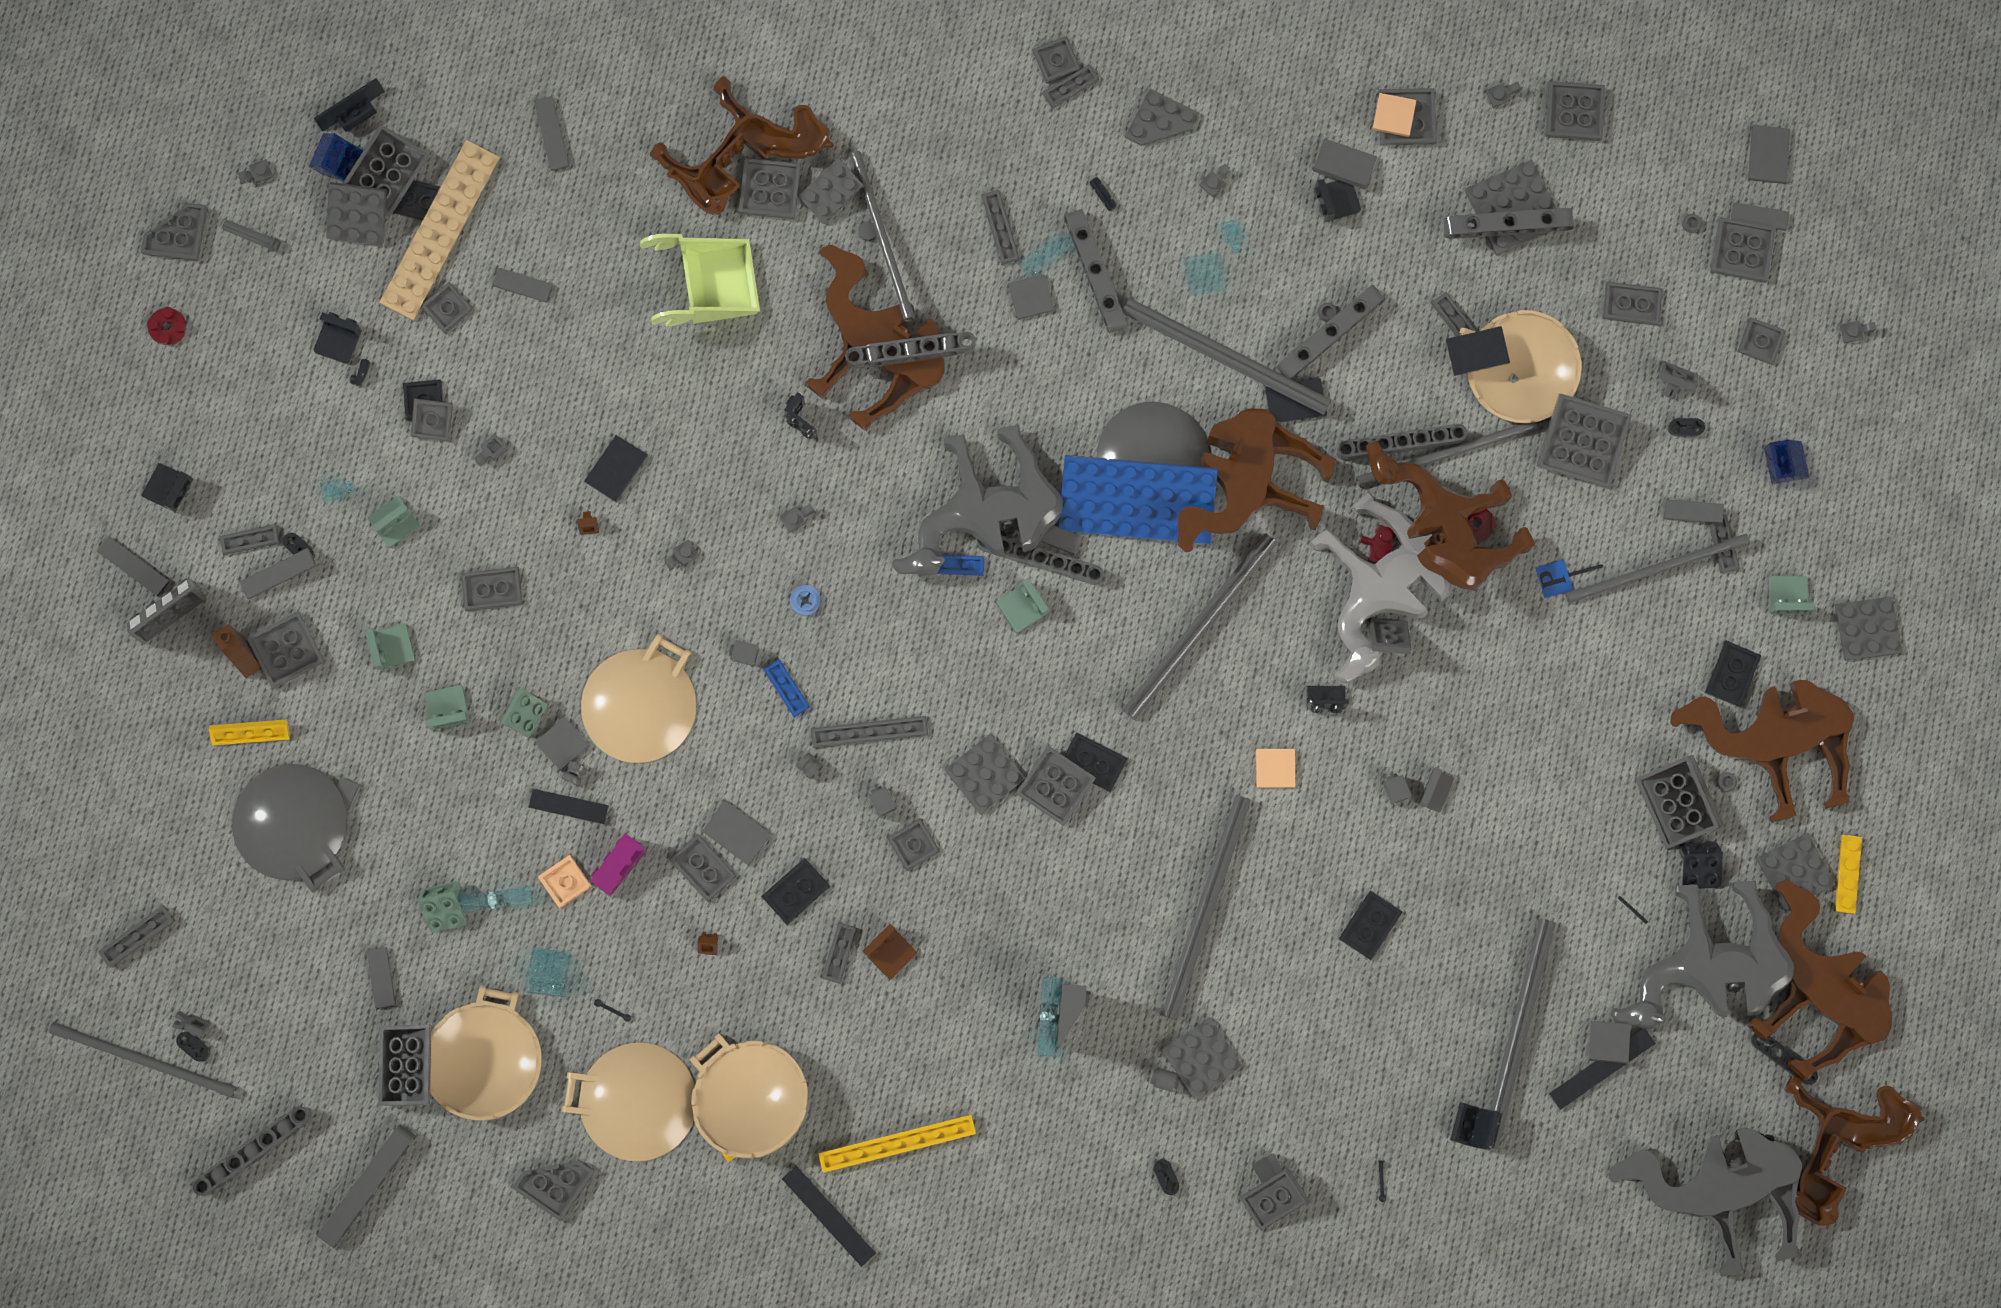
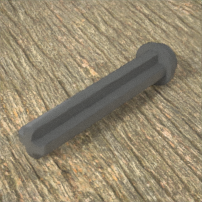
M229 220L223 223V230L267 247L271 252H277L281 245V241L277 237L271 238Z

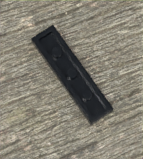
M533 789L528 808L605 824L609 805Z

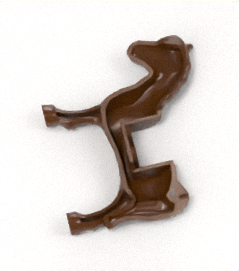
M723 76L716 82L713 90L720 95V105L734 116L735 125L718 149L705 162L696 166H687L677 162L668 154L667 146L662 142L652 149L650 156L657 160L664 169L668 170L667 176L680 182L689 198L700 209L712 215H719L724 211L728 197L740 187V184L726 173L722 167L726 168L731 163V158L743 151L744 144L762 159H767L769 156L804 159L814 156L824 147L832 148L834 144L829 140L830 129L816 119L809 106L798 105L793 111V130L778 127L770 120L757 114H751L743 109L731 94V82L726 76Z
M1793 1073L1784 1090L1794 1095L1798 1106L1810 1110L1819 1120L1815 1143L1808 1162L1801 1170L1797 1186L1795 1203L1799 1215L1819 1226L1836 1223L1839 1215L1838 1205L1847 1188L1820 1174L1823 1170L1827 1171L1832 1161L1829 1158L1832 1152H1837L1840 1143L1862 1153L1866 1149H1872L1873 1147L1901 1144L1906 1139L1911 1138L1919 1123L1925 1120L1921 1114L1920 1106L1908 1099H1904L1893 1087L1888 1085L1877 1090L1876 1098L1880 1106V1117L1865 1116L1845 1108L1829 1107L1810 1096L1802 1086L1801 1078ZM1830 1208H1831V1211H1830V1212H1826V1211H1825V1209H1830Z

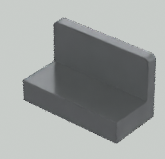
M1435 767L1429 777L1419 805L1440 813L1454 778L1441 773L1442 770Z
M1274 1153L1252 1164L1261 1183L1283 1170Z

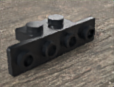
M375 78L314 117V120L322 132L337 122L347 132L377 113L370 101L383 94L385 90L378 79Z

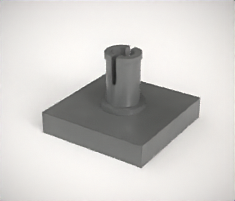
M1662 361L1659 379L1669 383L1664 392L1666 397L1670 395V399H1675L1680 387L1695 392L1698 386V374Z

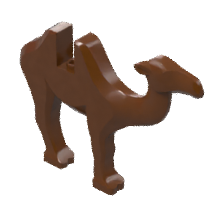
M834 245L823 247L820 250V255L830 262L837 273L828 287L826 304L832 318L840 329L843 340V353L833 362L829 372L823 378H809L805 382L806 387L822 399L837 381L851 369L847 365L845 358L849 348L910 339V332L902 326L905 321L900 304L879 311H867L854 306L850 302L848 297L850 290L862 278L868 277L869 273L864 266L862 258ZM928 317L913 338L938 335L939 330L936 323ZM928 344L924 348L927 351H932L935 347L932 344ZM894 349L887 351V355L889 356H895L897 354L896 350ZM851 355L849 360L855 362L859 359V356ZM936 358L878 366L879 369L894 375L889 389L880 401L868 409L851 411L848 415L849 419L867 432L873 422L896 411L906 399L939 384L945 373L944 359Z
M1246 409L1231 419L1215 424L1211 428L1206 444L1230 451L1229 459L1204 452L1201 458L1202 467L1218 468L1217 482L1224 490L1227 501L1226 508L1220 513H1213L1194 506L1185 507L1180 510L1177 524L1178 546L1186 553L1191 552L1194 541L1202 531L1216 534L1233 533L1247 521L1251 514L1267 506H1276L1285 511L1303 515L1308 521L1309 528L1316 530L1321 518L1323 505L1301 499L1290 492L1278 488L1271 482L1274 454L1290 455L1308 462L1318 470L1322 481L1327 483L1332 476L1336 458L1324 455L1305 438L1292 435L1266 409Z
M1373 440L1367 445L1366 449L1371 471L1376 480L1389 485L1409 482L1418 490L1421 502L1420 512L1407 530L1408 538L1432 535L1424 543L1425 549L1417 557L1426 569L1442 576L1450 584L1462 589L1477 590L1494 569L1506 567L1518 554L1528 553L1535 546V542L1527 527L1520 528L1518 532L1514 533L1512 543L1505 547L1487 548L1477 546L1474 531L1467 518L1471 514L1481 512L1487 508L1503 506L1511 499L1512 494L1503 479L1496 481L1490 487V493L1468 497L1443 486L1420 465L1409 462L1396 463L1395 460L1385 454L1378 441Z
M1797 680L1790 683L1796 707L1790 708L1784 714L1776 687H1770L1763 694L1755 722L1749 728L1739 733H1730L1724 728L1719 708L1711 698L1706 696L1699 697L1673 711L1670 718L1672 726L1677 727L1680 724L1699 725L1702 727L1707 742L1717 753L1723 756L1747 759L1762 766L1769 773L1771 786L1776 794L1778 804L1776 812L1770 817L1771 823L1796 816L1787 776L1788 757L1802 754L1815 746H1819L1831 770V793L1824 803L1825 809L1850 802L1847 794L1850 763L1846 750L1849 732L1854 720L1853 712L1840 697L1822 691L1812 682Z
M1784 880L1777 883L1775 888L1787 902L1791 913L1780 926L1777 939L1794 963L1793 978L1789 982L1786 999L1775 1008L1772 1015L1766 1020H1749L1746 1025L1760 1039H1768L1784 1021L1792 1017L1802 1007L1810 1004L1824 1017L1837 1023L1838 1027L1823 1051L1807 1060L1794 1059L1790 1060L1787 1064L1803 1080H1808L1815 1071L1840 1062L1848 1052L1866 1045L1882 1042L1887 1038L1892 1027V1012L1889 1006L1890 984L1887 976L1881 970L1875 971L1864 983L1858 978H1847L1866 958V955L1861 952L1825 957L1807 949L1802 942L1801 936L1804 929L1819 914V900L1791 881Z

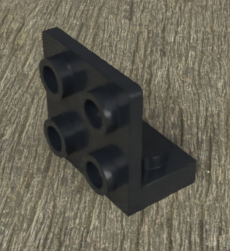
M158 463L141 496L176 513L193 479L182 471L178 472Z
M1306 686L1307 709H1311L1312 713H1321L1324 709H1330L1331 713H1341L1349 705V700H1345V686Z

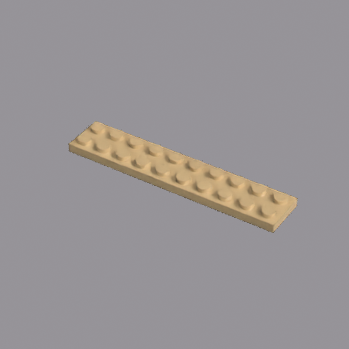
M468 140L465 141L379 302L380 305L414 321L500 159L499 156Z

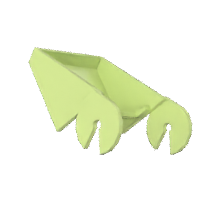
M656 234L640 241L642 249L656 245L654 247L655 251L670 249L680 244L690 303L689 310H672L656 314L651 317L653 325L666 322V326H675L693 320V323L696 324L754 315L760 312L749 239L683 238L682 234Z

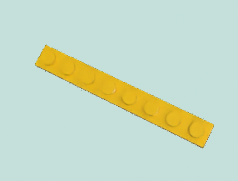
M972 1115L818 1153L822 1171L825 1173L974 1135L976 1132Z

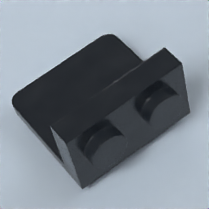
M1325 179L1317 181L1314 194L1316 199H1319L1320 213L1324 216L1326 222L1357 214L1361 211L1354 185L1340 180L1325 183Z
M322 312L320 320L323 326L313 350L318 355L348 364L362 330L357 321L346 318L344 320L333 312L328 314Z
M797 392L795 396L791 395L786 402L787 407L784 409L785 418L787 419L786 423L794 429L796 426L801 429V434L807 439L813 438L816 440L818 438L817 430L798 416L805 406L804 396Z
M1711 841L1702 844L1688 842L1679 845V853L1683 859L1682 885L1697 884L1698 889L1719 888L1722 882L1723 852L1718 843Z
M1460 1102L1450 1141L1469 1147L1491 1150L1495 1142L1497 1127L1500 1123V1112Z

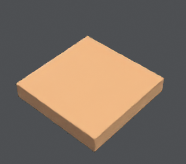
M1380 93L1372 130L1409 137L1416 100Z
M1256 749V788H1295V749Z
M571 855L538 876L559 909L592 887Z

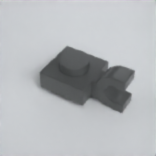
M1518 81L1506 88L1504 83L1487 89L1486 94L1494 108L1510 102L1509 96L1520 92L1521 86Z
M267 159L249 165L250 171L237 173L241 184L251 180L258 184L273 178Z
M1224 164L1216 174L1211 171L1199 186L1210 196L1214 197L1226 184L1222 179L1230 172V167Z
M1859 321L1841 324L1840 329L1844 344L1861 341L1864 339L1863 334L1873 333L1876 330L1875 322L1860 326Z
M494 433L481 445L483 451L474 458L475 462L481 467L489 458L495 461L508 447Z
M808 504L800 511L797 507H794L780 515L790 533L806 524L804 518L815 513L811 504Z
M688 539L673 549L675 555L665 559V564L669 569L679 562L685 566L697 558L699 553Z
M178 1011L175 1018L180 1019L181 1022L175 1021L172 1025L175 1029H182L184 1027V1030L190 1032L193 1036L202 1037L209 1030L211 1022L194 1015L188 1017L185 1013Z

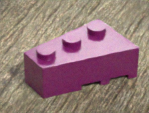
M624 833L614 849L606 855L601 867H597L593 871L590 881L607 895L611 896L647 852L646 849Z

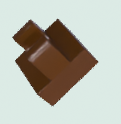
M591 511L583 512V518L577 519L580 535L599 533L597 518L591 516Z
M702 932L701 936L698 937V953L717 956V933H714L713 937H706V932Z

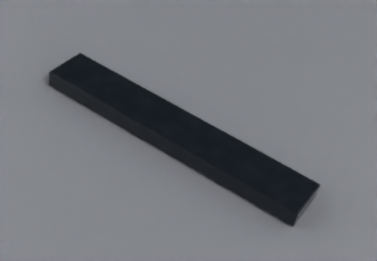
M1641 1029L1630 1037L1629 1062L1656 1044L1646 1029ZM1595 1061L1548 1094L1559 1110H1561L1626 1064Z
M797 1166L782 1178L786 1185L861 1267L876 1254Z

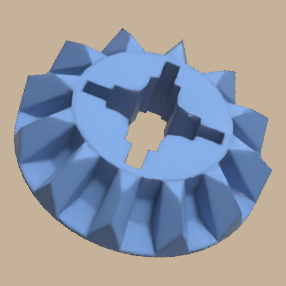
M809 585L797 587L790 596L791 607L796 613L803 616L813 614L818 610L821 603L819 592ZM810 594L809 601L812 605L806 603L801 607L802 600L800 597L805 598Z

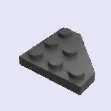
M1149 89L1125 138L1142 146L1176 134L1185 133L1192 130L1200 113Z
M186 203L181 207V210L174 215L168 216L153 230L146 232L143 235L142 255L198 261L207 206Z
M579 1160L522 1172L512 1188L557 1220L562 1221L595 1171Z

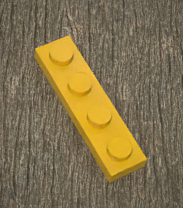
M287 719L209 726L212 745L290 739Z
M1841 835L1835 912L1855 914L1862 837Z

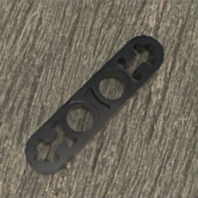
M1755 1033L1752 1035L1751 1043L1754 1048L1791 1075L1793 1073L1796 1074V1072L1788 1068L1787 1062L1791 1058L1803 1061L1801 1058L1771 1036L1763 1040L1767 1044L1770 1041L1773 1043L1766 1052L1764 1044L1757 1045L1758 1040L1756 1037L1758 1036ZM1773 1047L1781 1049V1056L1779 1058L1772 1056L1771 1050ZM1817 1071L1812 1075L1813 1080L1808 1079L1806 1081L1801 1078L1802 1083L1806 1085L1814 1084L1818 1079Z

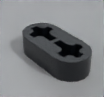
M1676 418L1668 425L1669 433L1676 437H1695L1701 435L1705 430V423L1698 418ZM1678 423V426H1685V428H1681L1676 432V429L1672 428V426ZM1697 423V426L1701 428L1695 432L1694 428H1688V426H1693Z
M288 533L284 536L283 545L293 555L300 552L301 548L303 550L308 548L313 558H315L313 549L297 534ZM297 538L295 542L299 546L297 548H295L292 544L288 546V544L290 543L288 539Z
M181 1032L177 1036L176 1043L179 1048L195 1061L204 1062L210 1057L208 1046L196 1036L190 1034V1032ZM183 1036H184V1037H188V1036H189V1037H190V1038H189V1042H191L193 1045H192V1046H189L188 1044L182 1045V1043H183L182 1037H183ZM197 1047L201 1050L204 1048L205 1050L203 1053L205 1054V1056L197 1057L198 1052L195 1051L194 1048Z
M1165 1159L1156 1161L1153 1169L1163 1192L1167 1195L1176 1194L1180 1185L1171 1164ZM1160 1162L1163 1165L1167 1164L1168 1168L1165 1171L1168 1176L1164 1177L1161 1171H1157ZM1166 1178H1169L1171 1183L1175 1182L1176 1186L1173 1192L1165 1189V1186H1167Z

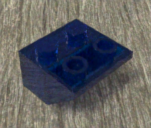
M323 133L309 167L322 175L344 182L364 150L335 133Z
M1783 440L1770 442L1764 447L1771 484L1810 478L1802 441Z

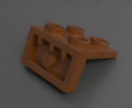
M891 924L862 951L889 980L917 955V951Z

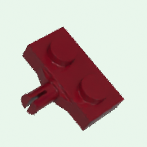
M1379 524L1373 538L1361 535L1359 543L1370 546L1367 561L1376 564L1391 552L1396 537L1391 528Z

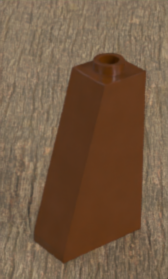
M228 624L212 634L220 650L245 678L262 669L246 638Z

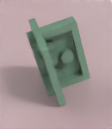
M399 496L368 517L373 528L389 548L420 527Z
M519 689L500 723L529 738L547 704L526 690Z

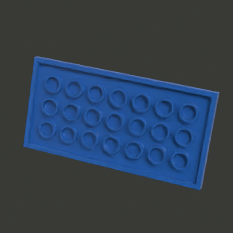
M1065 455L1061 495L1063 507L1062 514L1060 515L1059 529L1069 532L1178 541L1177 524L1180 510L1185 507L1194 506L1214 513L1218 468ZM1202 531L1194 543L1211 544L1212 533Z

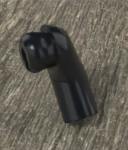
M361 359L357 375L353 374L350 376V383L352 385H362L368 373L369 360Z

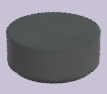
M1689 214L1683 219L1682 226L1686 232L1695 233L1701 228L1702 221L1698 215Z
M864 222L860 225L858 231L862 240L872 241L876 238L877 233L872 222Z
M1331 303L1322 304L1318 310V316L1324 322H1328L1337 314L1336 307Z
M1724 772L1718 776L1716 783L1720 790L1729 792L1736 787L1737 780L1732 773Z

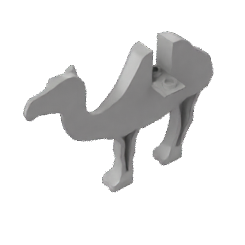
M1370 492L1353 506L1354 513L1356 515H1371L1388 524L1397 535L1402 545L1401 548L1390 552L1373 565L1361 559L1352 550L1344 546L1328 528L1311 542L1312 547L1316 551L1329 549L1352 574L1353 581L1350 597L1338 621L1340 638L1351 652L1342 669L1335 673V678L1343 683H1348L1374 670L1379 665L1382 652L1372 651L1371 642L1364 637L1361 631V626L1365 620L1373 615L1384 612L1419 619L1427 615V609L1414 596L1421 590V581L1441 602L1449 595L1451 584L1446 579L1426 569L1417 557L1425 549L1424 543L1432 535L1409 539L1407 530L1413 522L1402 511L1377 502Z

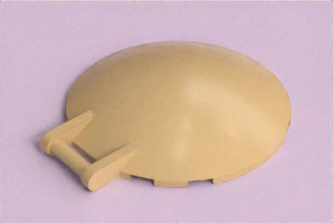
M1519 310L1496 317L1480 331L1502 326L1510 364L1467 373L1473 394L1487 411L1509 422L1534 423L1551 417L1558 394L1561 393L1573 397L1580 382L1582 361L1579 347L1574 337L1562 323L1541 312ZM1461 328L1459 334L1465 335L1476 331ZM1511 373H1514L1519 378V381L1515 383L1509 382Z
M659 633L648 650H627L603 661L593 671L583 690L581 715L589 737L604 753L624 762L647 763L668 755L683 743L695 720V690L689 676L683 669L692 652L667 641ZM661 645L681 657L679 662L657 651L658 646Z
M480 985L476 1003H470L449 1012L431 1031L430 1093L447 1111L461 1118L475 1121L500 1118L520 1107L535 1089L542 1066V1055L538 1038L530 1024L515 1011L519 993L489 989L485 985ZM484 996L511 1001L510 1006L484 1001Z
M718 1033L708 1046L699 1054L693 1055L689 1059L699 1070L698 1079L692 1091L691 1105L693 1108V1118L700 1134L716 1150L736 1158L762 1157L784 1146L800 1128L808 1104L807 1083L800 1066L783 1049L762 1041H747L729 1045ZM721 1044L722 1048L702 1065L700 1062Z
M649 1043L624 1044L602 1055L592 1065L587 1075L567 1072V1090L561 1112L581 1114L583 1125L590 1138L602 1150L614 1157L628 1161H647L661 1157L677 1147L693 1125L694 1115L691 1100L692 1091L695 1088L694 1080L686 1065L675 1054L663 1047ZM576 1080H582L578 1108L572 1107Z

